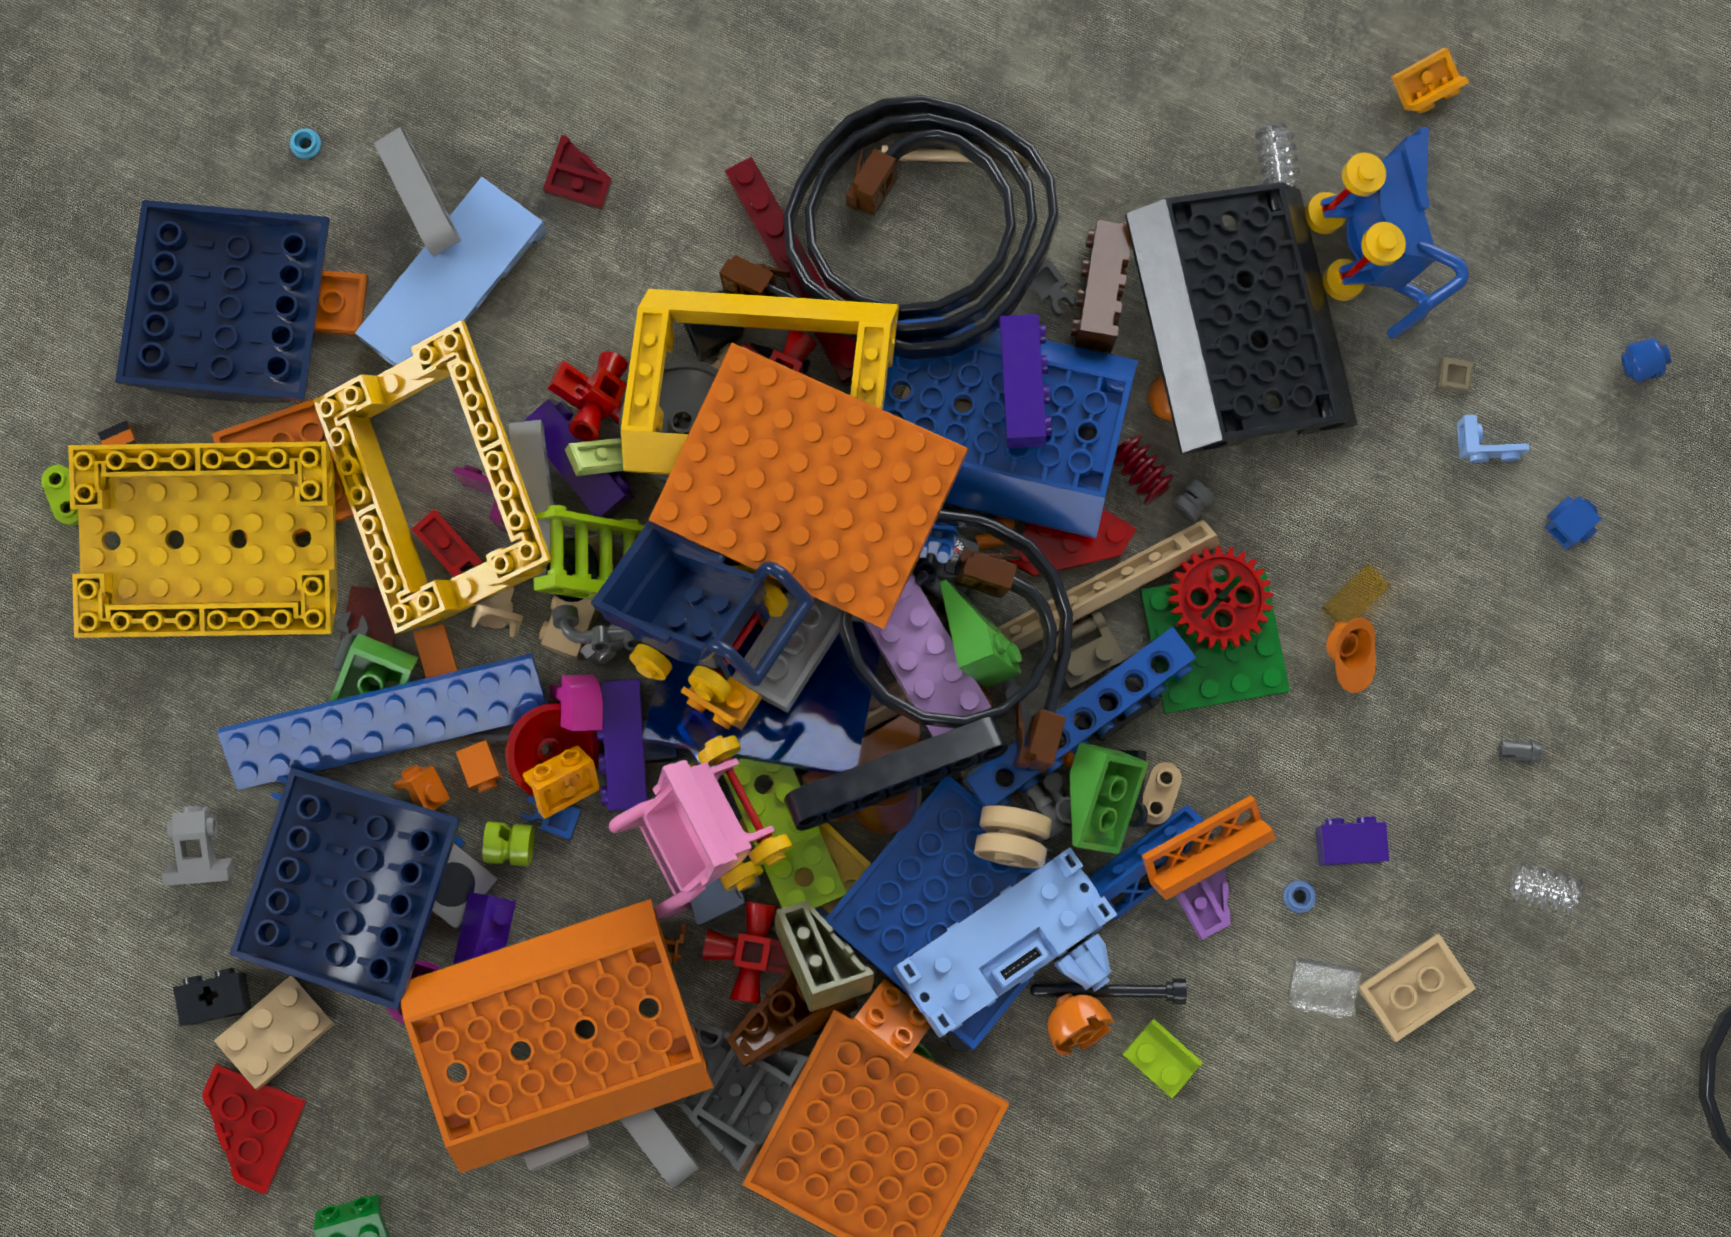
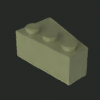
M806 900L776 910L775 931L809 1011L813 1012L872 992L874 972L868 966L865 967L855 957L854 951L850 946L843 944L833 933L834 929Z

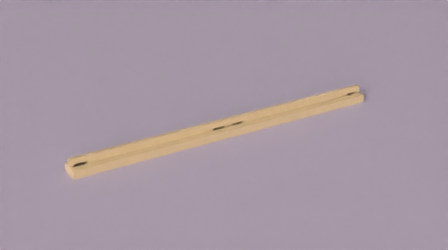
M1201 520L1066 591L1073 611V622L1080 620V618L1088 614L1090 615L1094 611L1101 609V607L1108 605V603L1111 604V602L1122 598L1126 594L1132 593V591L1139 589V587L1146 585V583L1149 584V582L1156 580L1160 576L1170 573V571L1180 567L1183 561L1190 562V556L1193 553L1201 556L1204 548H1207L1209 551L1213 550L1220 544L1217 534L1204 520ZM1051 599L1047 602L1050 605L1057 631H1059L1060 618L1054 600ZM1034 609L998 627L1013 644H1016L1019 651L1043 638V630L1037 612ZM897 680L885 686L889 693L910 704ZM871 693L780 742L785 749L792 768L796 769L804 765V763L807 764V762L825 754V752L839 747V745L846 743V741L860 736V734L867 732V730L875 726L877 727L899 714L880 704Z

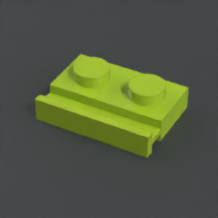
M1155 1019L1149 1022L1122 1053L1127 1060L1171 1099L1203 1064L1201 1060Z

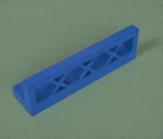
M1188 804L1088 877L1097 889L1100 897L1105 896L1116 912L1117 916L1113 918L1114 921L1156 891L1150 882L1143 886L1138 885L1140 878L1147 873L1141 855L1204 821ZM1191 841L1185 844L1181 853L1185 854L1193 849L1189 848ZM1163 856L1154 861L1155 870L1164 866L1169 856ZM1125 892L1124 900L1114 907L1110 900L1119 893Z

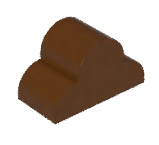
M902 715L803 775V786L921 742L920 724ZM916 789L833 821H844L855 817L864 828L874 833L889 834L897 832L906 827L915 815L917 808Z

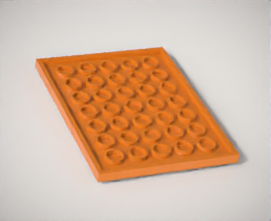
M731 343L649 521L754 570H757L763 562H775L786 568L811 596L885 630L969 449Z

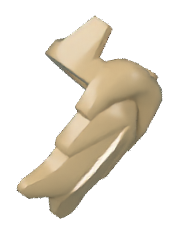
M511 587L476 604L471 627L474 628L477 622L482 626L494 629L503 628L510 624L509 636L516 638L523 615L512 613L513 603L511 598L514 588Z

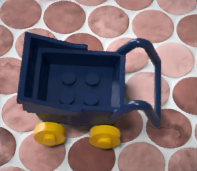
M648 521L591 601L593 607L600 610L604 618L610 621L612 625L629 630L637 640L645 643L638 644L630 654V660L636 666V670L647 678L665 680L672 670V664L668 660L671 656L682 662L701 665L694 668L688 677V681L696 694L705 700L722 703L731 692V686L727 682L731 676L727 668L729 663L751 686H759L813 606V597L786 568L775 562H763L752 574L723 564L726 560L723 555L710 551L671 530ZM771 575L785 586L799 604L754 669L737 650L760 617L764 622H767L770 616L781 617L789 605L788 599L776 585L764 582Z

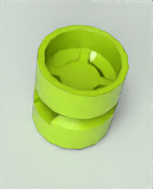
M488 821L483 837V863L503 864L505 860H509L511 865L530 867L534 851V825L514 824L512 828H509L507 823Z

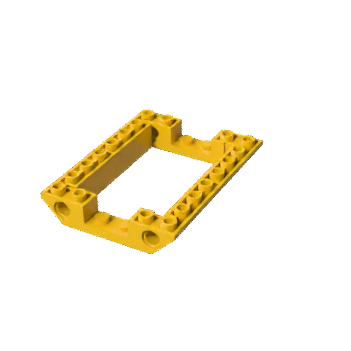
M648 289L637 309L621 424L623 470L625 472L670 475L689 435L659 432L662 431L664 412L659 406L666 352L673 353L675 338L673 332L674 319L677 323L857 334L850 396L883 410L888 367H892L899 305Z
M463 320L412 346L411 350L414 356L377 376L361 374L313 400L395 634L411 631L452 617L542 573L551 561L466 323ZM451 375L510 541L518 543L508 548L501 547L486 554V562L450 580H434L428 583L370 418Z

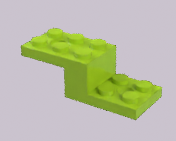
M778 742L738 760L739 765L734 767V772L763 827L766 828L772 825L775 830L772 833L773 837L787 834L793 844V847L784 853L785 859L770 867L766 863L763 864L781 907H788L807 900L816 909L845 896L846 890L821 836L819 827L817 826L805 831L797 830L784 802V797L789 792L801 786L782 743ZM724 774L748 832H756L729 778ZM761 776H768L774 782V787L768 794H760L755 790V782ZM802 868L811 870L814 875L812 884L807 887H801L795 882V874Z

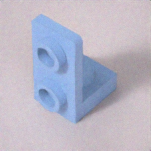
M1464 415L1457 422L1460 459H1470V463L1488 462L1489 458H1501L1502 462H1514L1520 460L1521 456L1529 451V444L1479 446L1483 439L1482 425L1477 423V415Z

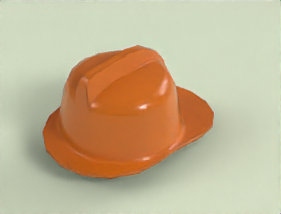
M1355 618L1348 623L1336 622L1327 637L1326 651L1335 662L1336 675L1341 687L1350 693H1359L1369 686L1375 675V629L1372 623L1365 618Z

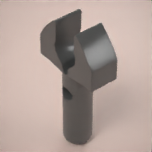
M350 611L338 618L335 629L341 632L342 640L332 664L333 670L341 672L350 646L358 634L368 637L370 628L367 619L363 615L359 621V627L352 632L349 629V624L354 613Z

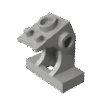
M186 806L182 807V813H172V821L167 823V835L169 840H173L176 862L169 863L161 873L163 886L228 881L234 873V858L217 859L214 855L211 837L217 836L218 826L217 814L211 813L210 807ZM199 839L202 856L188 857L185 840Z

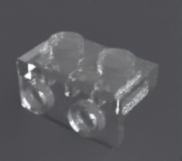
M1295 957L1288 988L1290 1005L1302 1012H1312L1315 1010L1326 1012L1335 1018L1355 1017L1356 1008L1354 1003L1361 977L1360 968Z

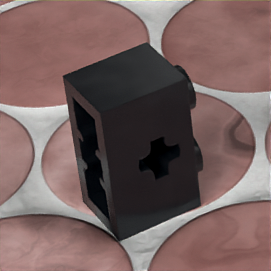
M227 968L215 971V978L203 980L202 975L182 979L183 985L173 987L180 1026H191L247 1013L252 1006L246 974L235 973L234 968ZM212 991L218 992V997L214 998L213 1001H207L206 995L211 994Z

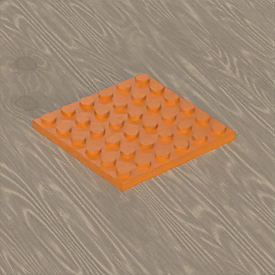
M833 1010L742 1185L837 1237H940L1010 1102L914 1050L906 1061H902L853 1022L854 1018L841 1011Z

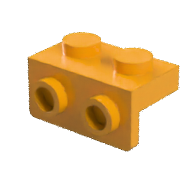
M1448 48L1440 49L1391 77L1404 110L1417 111L1418 113L1435 107L1434 102L1441 98L1448 99L1461 92L1460 88L1469 83L1466 76H1459Z

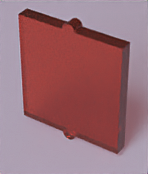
M351 586L346 613L350 611L354 613L349 624L351 632L359 627V621L363 615L370 628L368 637L393 647L396 634L379 587L373 590Z

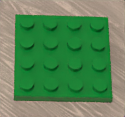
M1266 570L1260 577L1261 581L1267 580ZM1226 574L1212 577L1219 583L1226 582L1227 580ZM1235 577L1217 595L1215 600L1201 614L1202 619H1206L1220 602L1224 601L1225 597L1240 582L1239 577ZM1171 584L1140 590L1149 642L1151 643L1173 627L1196 657L1193 663L1190 664L1193 668L1192 671L1180 680H1177L1174 676L1164 683L1167 689L1160 694L1164 714L1290 692L1273 608L1270 612H1262L1269 620L1266 624L1257 622L1261 632L1257 635L1249 631L1251 640L1248 643L1239 637L1240 642L1237 648H1234L1231 642L1228 641L1227 647L1224 650H1221L1219 642H1215L1213 647L1208 649L1207 639H1203L1197 645L1195 644L1197 637L1195 633L1188 637L1184 636L1188 629L1186 625L1176 627L1181 617L1180 615L1171 616L1170 614L1177 607V604L1168 603L1170 597L1177 595V593L1169 590ZM1269 585L1264 588L1265 592H1270ZM1244 590L1236 591L1235 596L1238 602L1241 604L1250 603L1251 598L1248 592ZM1190 593V599L1196 606L1205 605L1206 600L1202 593ZM1272 599L1265 600V603L1273 607ZM1216 613L1214 615L1215 623L1223 628L1229 626L1230 621L1227 615L1223 613ZM1153 660L1156 673L1162 674L1167 672V665L1163 660Z

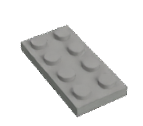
M789 591L785 595L789 605L782 616H771L744 658L754 669L799 604ZM813 597V606L759 686H751L737 670L732 676L738 682L761 695L764 701L787 713L839 633L840 609Z

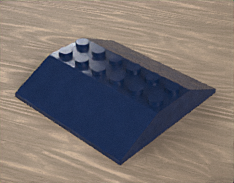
M142 200L115 382L194 398L247 403L305 401L330 218Z
M291 768L229 955L400 1011L401 1000L408 988L461 819Z

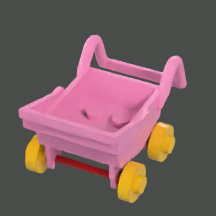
M720 735L704 744L706 748L697 754L701 763L699 765H695V763L688 764L686 760L663 766L658 784L653 788L657 796L626 810L613 818L609 823V830L613 833H620L639 827L674 895L655 907L658 920L690 910L692 907L691 901L706 889V885L714 882L719 877H721L720 881L725 891L737 888L740 892L756 883L755 878L764 872L761 867L762 864L766 863L770 867L786 858L784 853L793 847L787 834L773 837L772 833L775 832L773 826L763 827L738 780L734 767L738 766L739 762L737 758L732 759V756L738 753L742 747L735 735L726 738ZM726 774L756 832L746 833L743 831L717 782L721 775ZM758 843L759 846L750 851L752 849L751 845ZM749 855L751 861L744 863L743 860Z

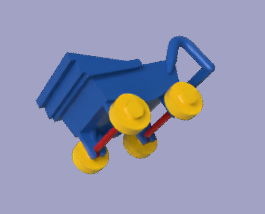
M1429 127L1419 128L1412 136L1405 137L1382 161L1371 153L1362 152L1354 155L1344 165L1342 170V180L1346 188L1338 195L1330 192L1318 193L1305 207V217L1309 227L1319 234L1335 232L1346 220L1347 244L1357 261L1338 259L1325 270L1322 280L1323 286L1332 298L1339 301L1351 300L1363 290L1365 284H1370L1371 286L1393 288L1417 302L1418 306L1387 330V335L1391 339L1399 337L1422 321L1433 308L1462 289L1469 278L1468 267L1461 258L1438 246H1434L1424 210L1430 206L1427 194ZM1434 261L1452 268L1456 273L1455 278L1429 296L1422 289L1410 284L1415 277Z

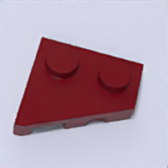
M561 135L543 187L544 193L603 210L612 185L611 177L601 168H598L584 152L582 153L573 145L567 136Z

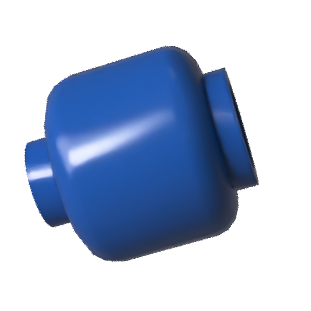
M1649 338L1628 344L1625 353L1621 354V361L1627 378L1632 377L1636 382H1644L1664 376L1666 364L1671 363V356L1667 345L1661 346L1657 339Z

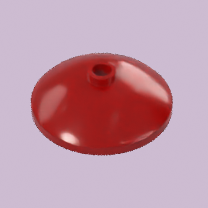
M543 704L529 710L516 722L508 737L506 762L510 775L523 791L534 796L533 790L524 781L523 773L563 753L565 750L579 746L594 761L595 769L598 764L600 748L596 730L570 731L561 727V704ZM548 744L549 751L543 755L541 749L543 745Z

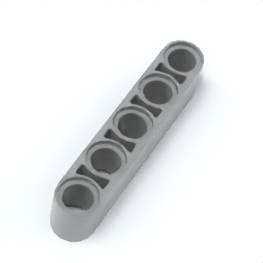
M399 127L375 141L374 145L423 243L431 255L435 257L459 243L461 238L414 145L403 128Z
M542 420L509 423L511 450L534 513L547 511V506L554 504ZM538 521L547 549L550 550V523ZM545 568V570H544L542 573H540V574H538V575H536V576H544V575H546V568Z

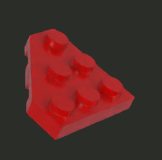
M1103 509L1096 539L1033 524H1028L1022 535L1032 540L1057 571L1089 565V563L1120 558L1137 529ZM1013 548L1010 554H1021V557L1018 560H1007V562L1016 564L1017 568L1032 577L1041 576L1021 551Z
M215 1064L203 1090L202 1097L206 1107L209 1108L222 1150L225 1151L234 1182L266 1195L269 1193L308 1100L269 1084H265L257 1091L242 1073L223 1065Z

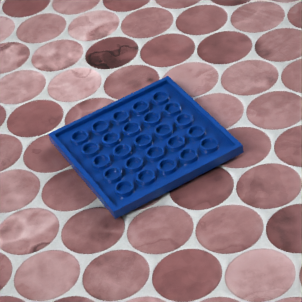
M950 776L944 778L916 810L911 822L899 830L825 918L826 922L834 929L833 932L908 996V991L893 971L896 965L947 932V928L956 922H962L1000 896V892L1010 885L1013 887L1039 869L1002 865L984 860L974 854L977 835L987 833L979 826L983 806ZM1045 858V864L1050 862L1049 859ZM1033 976L1022 984L1018 983L996 998V1002L991 1006H985L962 1022V1026L951 1033L971 1050H974Z

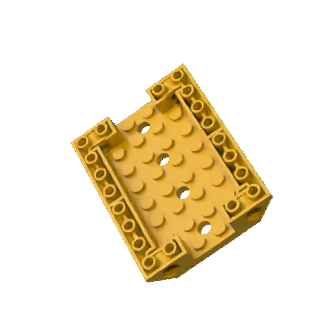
M327 441L68 445L70 510L78 509L80 573L72 574L74 638L332 634L338 603L335 473ZM302 528L308 530L311 534V542L306 547L299 546L295 540V533ZM239 529L243 530L248 537L247 544L243 548L236 547L232 542L233 533ZM175 530L181 532L184 536V544L179 549H175L169 544V536ZM112 531L116 532L121 540L119 547L115 550L108 548L105 542L107 534Z

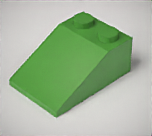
M946 579L941 581L940 585L958 668L986 688L1021 675L1019 662L1022 661V657L1016 644H1013L971 598Z
M358 634L350 646L330 701L409 683L419 657Z
M1079 742L1070 770L1073 846L1114 854L1120 853L1149 762L1122 751Z

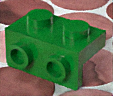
M379 1195L362 1196L352 1202L341 1205H329L315 1213L313 1231L316 1237H390L381 1213V1198Z

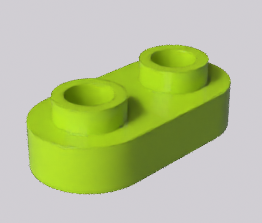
M63 465L50 466L44 471L41 483L53 515L66 526L79 525L78 509L64 513V507L70 504L69 469ZM61 475V482L53 485L54 477Z

